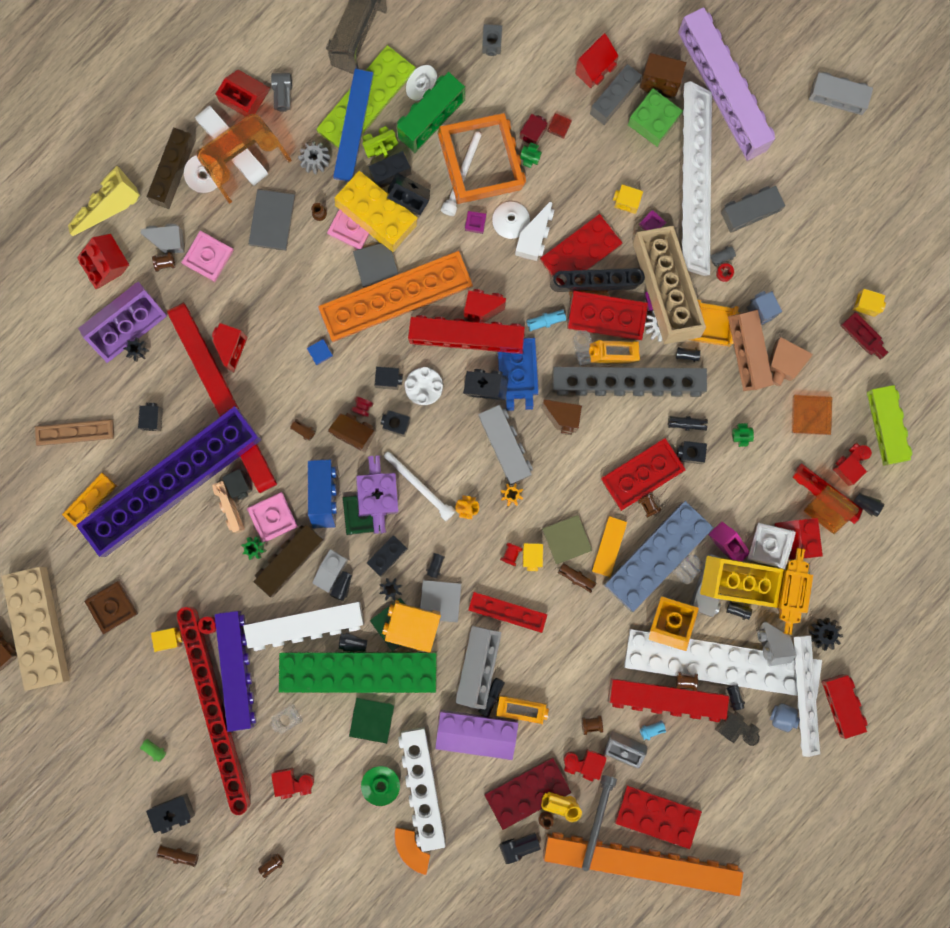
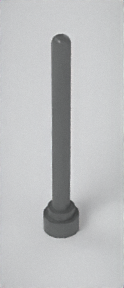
M602 775L600 781L602 784L601 788L603 789L582 864L584 871L590 869L610 791L615 788L617 783L616 778Z

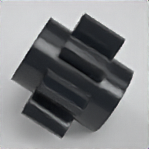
M135 337V341L127 340L129 344L123 348L128 351L126 357L129 359L133 357L135 362H138V358L146 359L144 355L149 350L144 346L147 343L145 341L139 343L140 340ZM136 346L138 347V350H139L137 353L135 352V349H134Z
M386 578L387 583L385 585L380 584L383 587V591L379 594H385L386 601L389 597H392L395 601V595H402L399 592V588L403 585H397L396 578L393 582ZM393 584L396 592L389 595L386 587Z

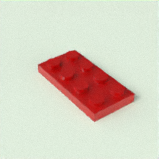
M599 214L542 256L540 261L552 277L558 271L589 270L623 243ZM556 278V282L559 285H564L562 279Z
M573 291L567 329L642 341L648 303Z
M664 438L600 480L620 511L686 471L666 438Z
M626 785L615 824L690 849L702 811Z

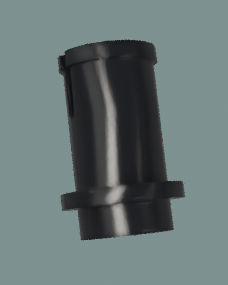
M678 347L676 359L693 360L695 363V361L700 360L701 350H698L697 347L695 349Z
M433 553L429 568L426 569V575L437 579L438 575H441L439 572L445 556Z
M730 601L726 613L742 617V620H749L753 609L749 608L748 605L745 607Z
M739 686L727 687L726 689L732 704L730 707H733V711L745 708V701L743 702Z

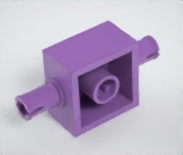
M369 456L370 474L356 476L358 515H371L373 517L374 534H379V525L380 532L386 533L384 516L386 514L398 513L395 473H381L380 456H375V464L374 457ZM375 490H378V493L382 494L379 497V499H376L375 496H372Z

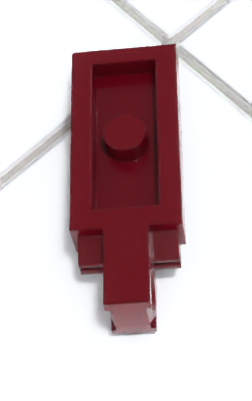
M854 312L840 325L870 355L874 354L881 360L889 353L882 346L884 344L881 340L882 337L857 312Z

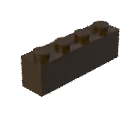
M173 127L146 196L152 204L170 209L184 173L185 165L189 160L196 141L191 133Z
M301 525L294 533L296 536L291 541L288 539L281 546L283 550L278 555L275 553L268 560L269 565L265 569L261 568L255 574L256 579L253 582L270 598L278 593L325 542L309 525Z

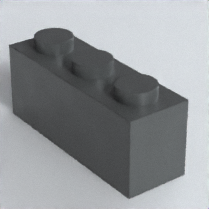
M627 64L592 105L590 115L605 125L639 85L642 75Z
M766 186L760 189L758 194L752 195L750 193L742 197V200L737 203L735 201L727 203L721 214L729 232L732 233L781 212L785 204L776 186L772 188Z

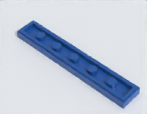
M354 70L333 178L336 180L349 182L354 177L374 75L373 72Z

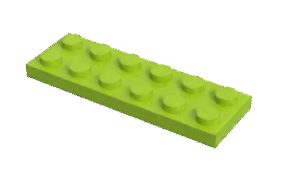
M388 45L366 69V71L373 72L374 75L362 134L416 70L415 66ZM350 90L316 129L320 135L338 149Z

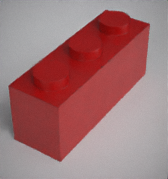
M841 674L822 680L821 683L839 736L847 739L866 733L868 723L865 716L861 714V702L858 696L854 694L853 689L855 685L852 678Z

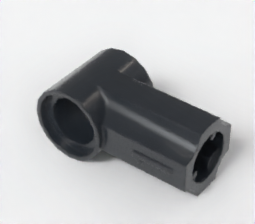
M535 832L518 839H509L499 844L505 864L517 862L523 856L541 850Z

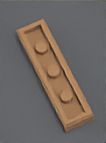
M113 420L35 426L36 446L114 439Z

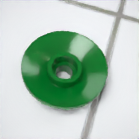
M373 767L363 776L361 791L364 798L370 804L386 806L397 798L400 791V780L397 774L388 767ZM378 782H383L385 787L379 788Z

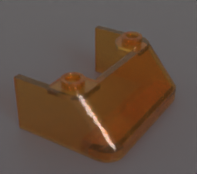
M257 114L247 115L197 151L198 161L229 204L232 203V200L222 187L230 178V171L225 164L257 142L262 150L272 151L277 148L285 161L288 163L292 161L277 137Z

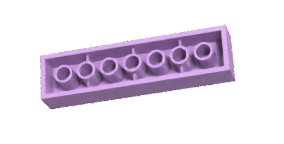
M703 7L685 16L678 34L708 90L712 92V97L743 155L748 161L766 152L775 140V133L767 125L765 114L762 110H759L756 97L750 93L746 79L741 77L739 66L732 60L728 46L724 45L721 40L720 31L715 29L711 14L706 12Z

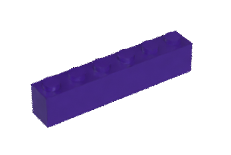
M241 611L215 614L227 731L251 729L254 727V723L257 722L256 712L252 711L254 694L250 692L249 685L252 684L251 672L248 673L247 665H250V657L245 649V645H247L246 636L243 632V625H246L245 615L241 614Z

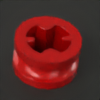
M728 263L721 264L716 271L717 278L722 282L730 281L735 273L733 266ZM725 268L728 269V274L730 276L726 275L724 277L722 275L723 272L721 271V269H723V271L725 270Z

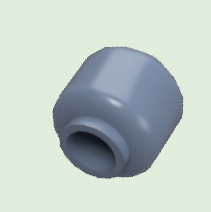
M784 703L779 704V706L775 705L770 717L772 725L785 732H790L792 728L797 729L800 718L797 717L798 710Z

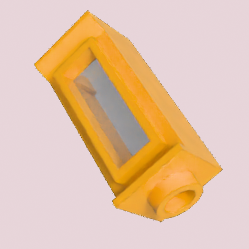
M598 340L590 343L589 355L591 363L630 364L639 361V341Z
M499 695L496 716L543 724V720L548 718L549 709L546 708L545 703Z

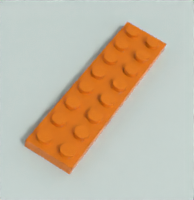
M456 251L322 304L318 308L332 342H335L473 287L460 252Z

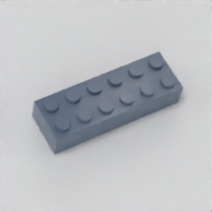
M686 501L682 502L603 585L630 612H634L704 539L713 527Z

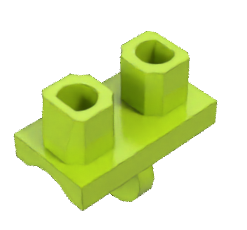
M387 126L379 129L378 136L373 138L372 134H367L362 137V145L367 158L383 154L384 158L389 157L387 151L398 145L393 129L390 130Z

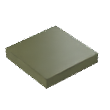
M579 515L542 529L556 565L592 551Z

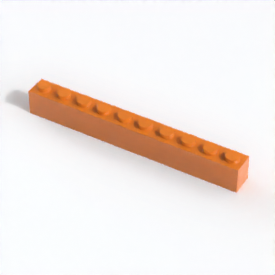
M552 832V835L547 834L543 855L545 862L582 868L588 841L583 840V837L572 835L571 838L563 837L564 834L559 832ZM597 839L589 870L740 896L744 872L736 864L727 863L724 866L719 865V862L715 860L702 862L699 861V858L688 856V859L680 858V855L676 853L663 855L660 851L649 849V852L641 851V848L637 846L624 848L622 844L610 842V845L602 844L603 841Z

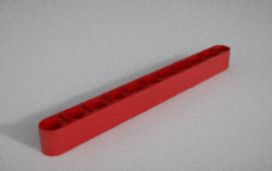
M183 302L167 310V314L219 416L221 417L234 406L239 409L186 304ZM257 444L240 456L259 493L277 485Z
M183 607L177 612V620L231 812L234 815H242L250 807V798L231 731H227L225 708L204 634L198 629L199 615L195 608ZM186 610H189L192 614L189 621H186L183 616ZM191 629L197 632L194 640L189 637ZM196 648H200L202 651L200 658L194 656ZM202 666L207 669L206 677H202L199 674V669ZM206 685L210 686L213 690L211 696L206 695L204 692ZM211 704L216 705L218 708L216 715L209 711ZM217 723L223 727V732L220 734L215 731ZM221 743L228 745V752L221 751ZM226 762H231L234 765L233 771H228L225 768ZM231 781H236L239 784V790L231 788ZM237 800H241L244 803V809L236 807Z

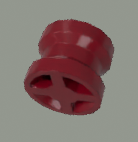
M356 396V403L350 411L368 418L369 409L373 407L374 403Z

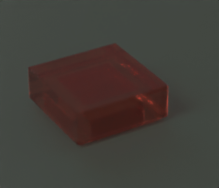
M555 113L547 132L564 139L572 120Z

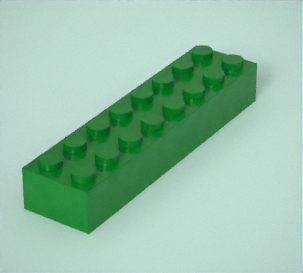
M437 652L279 653V693H436Z

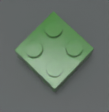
M652 89L630 117L628 126L658 147L680 119L683 110L655 89Z

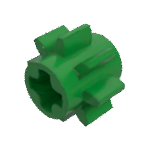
M530 143L529 147L524 145L520 155V159L524 160V166L531 168L533 164L538 165L542 154L538 150L539 145Z
M738 423L737 428L732 429L733 442H738V447H747L749 442L754 441L753 427L748 428V423Z
M256 536L254 540L251 537L246 538L247 543L241 545L244 547L242 554H247L249 560H252L254 556L257 559L262 558L260 553L267 551L264 549L266 542L259 541V536Z

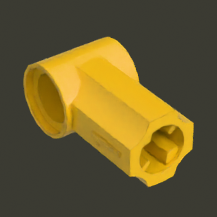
M551 792L544 794L541 804L543 810L565 816L569 822H575L581 818L582 810L575 797H563Z

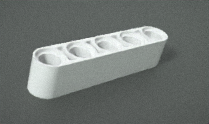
M211 106L206 107L195 117L202 128L253 186L268 175L264 167Z

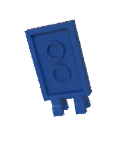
M525 338L523 354L498 352L499 371L509 378L506 393V411H514V399H525V410H533V395H538L535 338Z

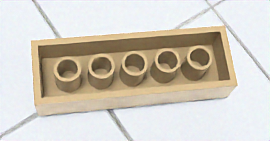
M674 226L637 232L633 246L640 268L645 275L644 281L664 344L700 338L706 326Z
M37 567L1 576L24 691L70 681L47 567Z

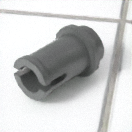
M726 246L724 250L710 255L714 266H717L729 259L733 260V257H736V253L732 246Z

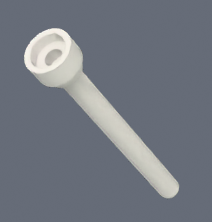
M479 131L474 133L460 169L463 182L481 138ZM453 190L449 200H446L441 208V212L449 216H455L457 211Z
M390 452L384 454L385 459L440 510V517L444 521H448L454 515L456 510L451 505H444Z

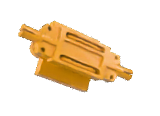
M797 548L795 560L788 561L785 570H783L777 608H779V619L785 622L784 634L792 635L793 623H799L801 614L808 613L813 575L808 574L809 564L803 561L805 549Z

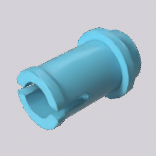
M662 720L649 726L643 725V728H640L643 740H650L653 736L666 733Z

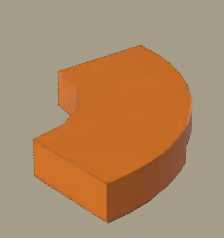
M396 827L395 844L400 857L411 869L426 875L430 854L422 852L421 848L417 847L414 830Z

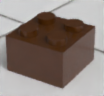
M649 53L640 89L647 93L655 89L664 97H676L687 62Z

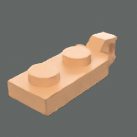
M224 481L212 485L214 494L220 498V508L223 513H226L228 518L226 523L229 530H232L233 533L244 531L245 528Z

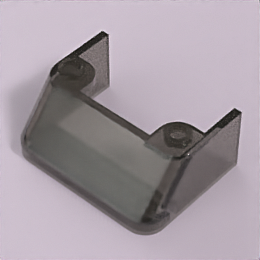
M349 0L333 38L329 39L326 46L331 66L354 74L355 69L359 70L358 54L377 11L386 14V0Z

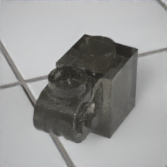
M728 711L727 719H722L715 728L718 733L732 743H735L740 735H743V741L750 746L758 744L760 740V729L752 723L750 725L746 724L743 721L745 718L736 711L734 713Z

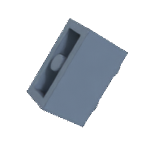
M763 291L755 295V298L751 299V303L747 306L748 311L758 310L761 325L774 320L782 313L772 291L767 294Z

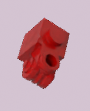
M855 443L850 447L849 451L851 453L845 457L843 455L835 462L837 466L832 470L848 486L854 485L868 472L860 464V461L867 460L872 455L870 447L866 445L861 446Z
M587 749L584 758L578 760L574 752H567L563 758L565 764L564 771L573 775L579 772L583 774L582 778L592 782L594 779L600 780L607 757Z
M293 767L276 770L271 773L275 797L280 796L281 799H288L293 797L292 794L300 792V796L312 793L314 777L309 773L303 774L299 780L295 779Z

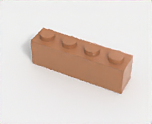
M758 310L728 316L743 391L758 390L773 385Z

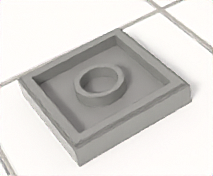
M423 580L420 609L431 612L432 610L440 611V621L458 622L461 584Z

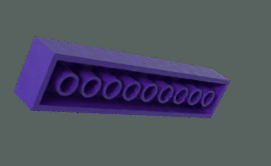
M234 406L76 526L99 557H107L262 439L241 411Z

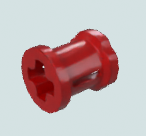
M507 542V549L500 560L516 567L517 564L515 562L523 549Z
M215 617L201 618L198 623L199 631L203 634L216 632ZM206 622H212V624L210 625L211 629L205 628V626L207 625Z

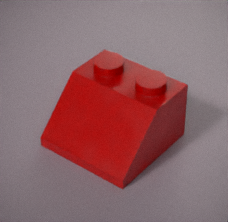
M605 33L577 61L575 74L589 88H592L595 84L598 86L604 80V75L607 72H613L618 65L617 60L619 56Z
M219 323L212 333L213 343L223 365L234 373L248 337L241 330Z
M818 518L774 523L775 527L796 532L788 560L796 558L797 548L805 549L804 558L823 557Z

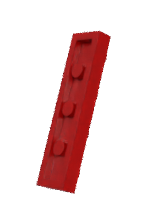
M802 463L797 467L792 477L797 483L803 485L814 496L826 502L830 508L842 514L846 520L855 524L860 519L863 511L862 508Z
M473 592L468 611L540 633L543 632L548 614Z

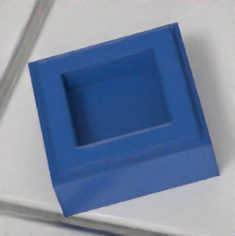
M324 339L307 348L316 365L333 357Z

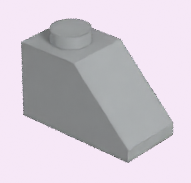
M329 550L312 583L329 593L347 564L348 559L333 550Z

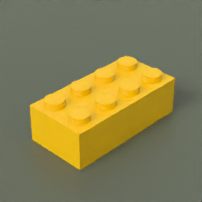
M358 171L334 197L335 206L350 217L356 224H359L361 228L378 242L391 250L392 253L417 226V217L405 207L388 199L387 193L361 171Z
M707 556L700 594L716 599L777 608L784 569Z

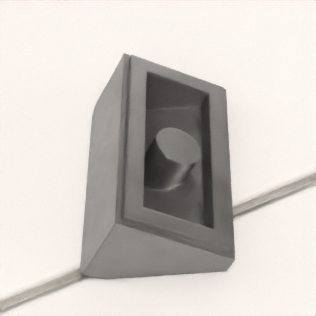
M612 731L603 754L639 769L647 755V746Z

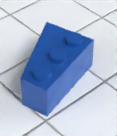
M331 460L308 461V516L313 529L336 527L335 514H337V503L334 496H337V487L334 484V478L337 477L336 466L332 465Z

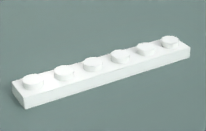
M811 636L794 637L793 646L797 655L795 657V670L797 676L796 688L798 690L801 749L803 756L810 757L820 754Z

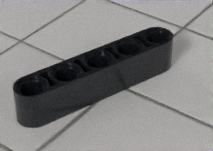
M637 268L558 271L550 280V288L555 292L633 290L644 282L645 275L642 270ZM631 275L637 278L638 283H634L631 280ZM612 276L618 277L619 283L613 282ZM575 277L582 280V285L575 282ZM593 277H598L601 280V284L595 283ZM556 278L562 279L564 285H558Z

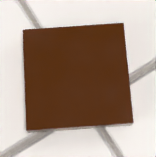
M120 581L115 582L84 601L102 634L108 633L138 615Z

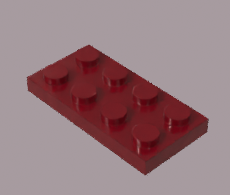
M551 757L490 790L484 796L502 830L541 810L542 798L545 793L551 792L565 797L571 794V791L554 758Z

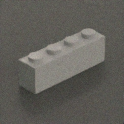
M500 405L480 413L478 417L509 485L532 475L530 471H533L529 460L525 461L522 455L525 453L522 444H517L515 436H517L513 425L509 426L507 422L509 416L506 409H501Z
M472 626L456 703L471 708L486 709L502 632Z

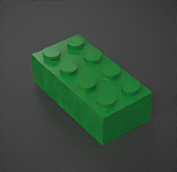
M449 72L445 76L441 75L437 79L436 85L424 93L423 99L419 103L416 102L412 105L406 117L402 116L398 120V139L416 153L464 103L465 86Z

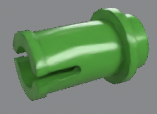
M146 739L140 747V750L150 755L154 762H161L166 755L164 748H159L149 739Z

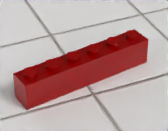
M416 315V317H410L408 340L410 344L523 354L525 327L518 323L502 325L501 322L494 321L489 324L481 320L466 322L460 318L446 320L444 317H435L431 319L424 315Z
M611 678L608 702L612 703V707L624 708V705L632 706L631 710L643 711V708L651 709V713L662 714L663 711H668L672 716L682 717V714H689V718L701 720V716L709 717V721L720 722L721 719H727L729 696Z

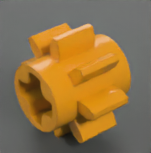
M516 483L513 487L506 484L507 490L500 491L504 494L501 501L506 500L508 502L507 506L510 503L518 506L517 500H523V497L519 496L523 489H516ZM509 490L517 493L515 500L507 498Z
M462 495V499L456 502L455 509L459 513L460 518L472 519L473 515H477L479 503L475 501L476 497Z

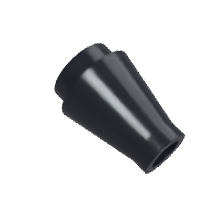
M860 492L854 500V503L871 517L873 515L878 517L885 505L880 499L863 495Z
M342 571L330 589V596L344 601L348 597L353 575Z
M346 632V634L340 635L338 649H342L343 652L366 651L368 640Z

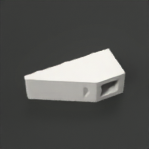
M549 202L520 233L516 256L537 261L538 256L543 255L545 245H542L543 238L547 239L550 227H546L548 220L552 221L554 209H551L552 202Z

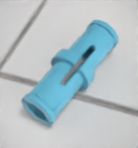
M561 309L549 314L543 313L542 316L528 319L526 322L531 332L532 330L542 327L549 328L552 324L566 321V315L564 310Z

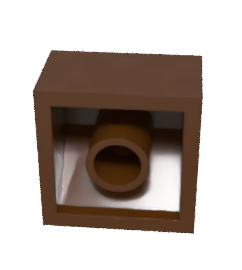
M543 400L541 409L557 430H561V434L572 435V433L577 432L582 405Z
M340 413L328 429V432L337 439L366 453L376 434L372 430L373 426L366 422L362 424L357 422V418L349 413H346V415Z

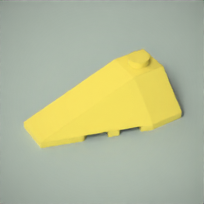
M118 166L100 183L103 187L97 194L93 193L89 197L88 206L82 207L69 223L68 228L72 236L127 209L138 200L140 195L137 187Z

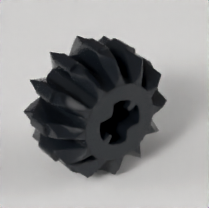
M825 617L824 621L820 618L817 619L818 625L815 623L811 624L815 630H810L809 634L814 635L811 641L816 642V648L822 646V650L827 651L828 647L831 650L835 649L834 643L837 645L841 644L837 638L843 637V634L838 633L842 627L836 626V620L830 622V618ZM823 631H829L828 638L823 637V633H825Z

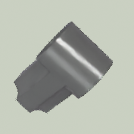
M272 73L271 84L274 91V110L287 112L291 110V73Z

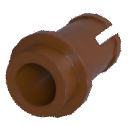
M320 203L312 205L313 218L316 221H323L327 216L326 209Z
M295 419L290 426V429L303 436L304 440H312L316 433L313 427L306 426L298 419Z
M550 812L541 813L538 818L539 824L544 829H550V826L552 827L554 824L553 815ZM544 818L549 819V822L544 823Z
M278 853L276 855L273 854L271 859L258 868L260 874L264 873L262 877L267 878L277 868H282L284 860Z

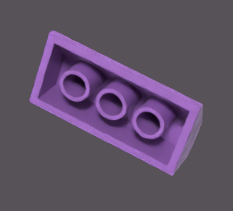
M138 281L78 329L83 338L108 363L120 354L124 347H127L129 344L127 340L135 341V337L140 338L166 318L167 315Z
M441 710L435 749L513 760L518 721Z

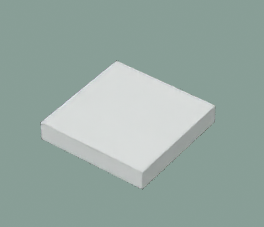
M758 523L748 560L785 569L796 532Z

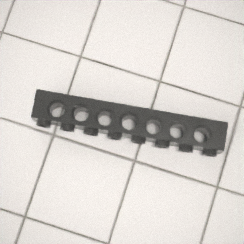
M553 367L552 392L557 393L558 396H567L568 393H576V396H587V393H595V396H606V393H614V396H625V393H633V396H644V393H652L654 397H661L664 394H671L672 397H681L683 394H690V397H701L702 394L707 392V368ZM570 377L575 378L577 385H568L567 379ZM612 378L615 381V385L613 387L607 386L605 379ZM631 378L634 381V386H626L624 380ZM645 378L652 380V387L644 385L643 381ZM664 378L671 380V387L663 385ZM586 379H595L596 385L588 386ZM682 379H688L691 383V386L684 387L682 384Z

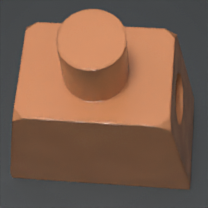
M781 337L777 339L769 360L770 371L774 373L772 376L773 384L781 386L784 379L792 381L813 354Z

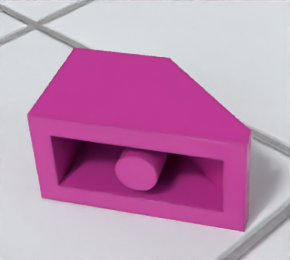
M724 522L718 524L708 534L714 544L729 559L743 561L749 555V550L738 533Z

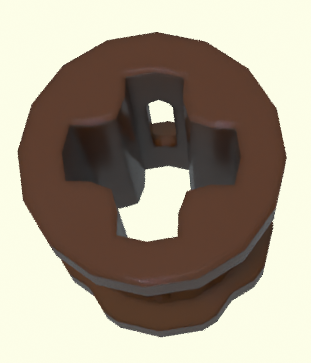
M171 251L166 255L152 256L156 272L169 267L172 269L176 268Z
M653 493L638 500V503L642 505L646 512V518L661 511V508L657 506L653 499Z
M677 673V689L690 688L693 691H697L698 673L694 675Z
M598 715L597 718H581L584 735L597 731L603 733L601 715Z

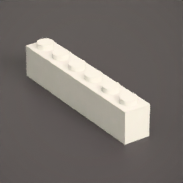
M356 602L243 626L247 647L258 651L265 649V645L272 644L273 647L282 646L284 641L287 640L297 643L304 641L303 637L311 636V639L323 637L322 633L330 632L331 636L341 634V629L349 628V632L360 630V626L365 624L361 604Z

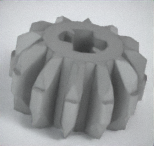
M312 141V146L305 143L306 149H300L302 155L298 156L299 161H301V167L306 168L307 173L311 172L312 169L314 174H317L318 169L324 172L323 166L329 167L328 160L331 159L330 155L327 154L329 152L328 148H323L321 142L317 146L315 141Z

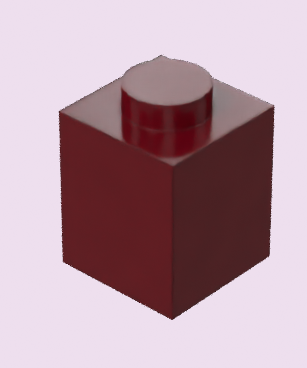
M531 114L520 132V139L528 144L538 145L547 130L548 123L542 116Z

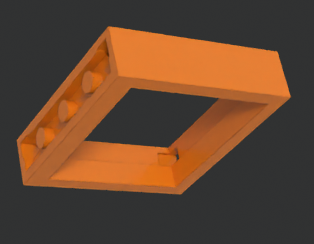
M505 113L439 127L437 134L457 204L520 191L525 185L526 177L524 172H521V159L519 154H516L515 138L511 137V124L509 119H506ZM499 125L515 180L465 191L450 135Z

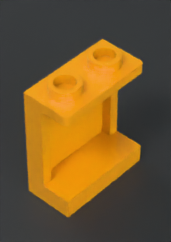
M697 300L706 329L700 338L690 340L730 347L733 344L728 316L741 313L738 312L739 307H723L701 303V300Z
M395 600L394 605L390 604L388 616L391 617L389 623H385L382 632L385 635V641L430 653L441 617L440 611L432 610L431 612L401 604L398 600Z

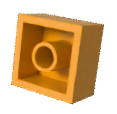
M661 596L650 630L649 640L687 651L699 608Z

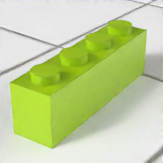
M895 385L868 391L867 397L883 466L910 461L912 449L907 442L908 431L904 427L902 420L904 413L902 408L899 407L898 401L900 396L898 390L895 389Z

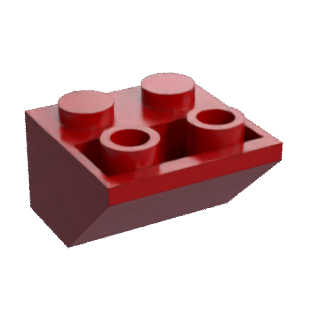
M236 70L223 80L215 94L220 103L252 120L270 91V87L244 72Z
M111 233L92 237L77 257L79 264L84 269L95 289H99L118 278L129 267L128 261Z
M480 289L468 290L464 320L470 322L481 320L485 323L505 310L506 298L499 293L489 295Z

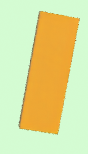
M101 473L62 515L75 528H78L76 525L88 517L117 485L104 473Z
M608 517L591 572L611 577L627 522Z

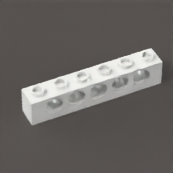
M425 727L402 731L398 740L400 748H404L405 756H402L403 767L408 770L405 780L407 788L411 787L412 795H409L410 807H414L415 810L412 820L414 827H418L419 834L416 835L417 847L421 846L422 852L445 848L446 843ZM417 745L420 748V753L417 755L411 754L409 747ZM414 765H421L424 771L421 774H415L413 772ZM419 784L426 786L427 791L424 794L417 792L416 787ZM422 804H427L431 810L428 813H422L419 807ZM431 824L434 830L431 833H426L423 830V826Z

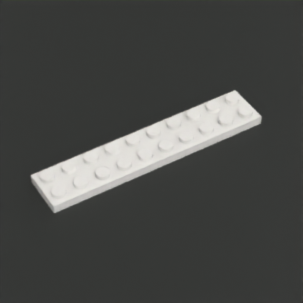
M690 81L684 83L682 254L688 271L706 276L710 275L712 92Z
M629 629L624 668L677 676L678 672L689 675L698 673V680L798 696L795 658L791 663L769 666L762 650L690 639L687 651H683L649 640L650 632ZM813 659L817 699L822 660Z

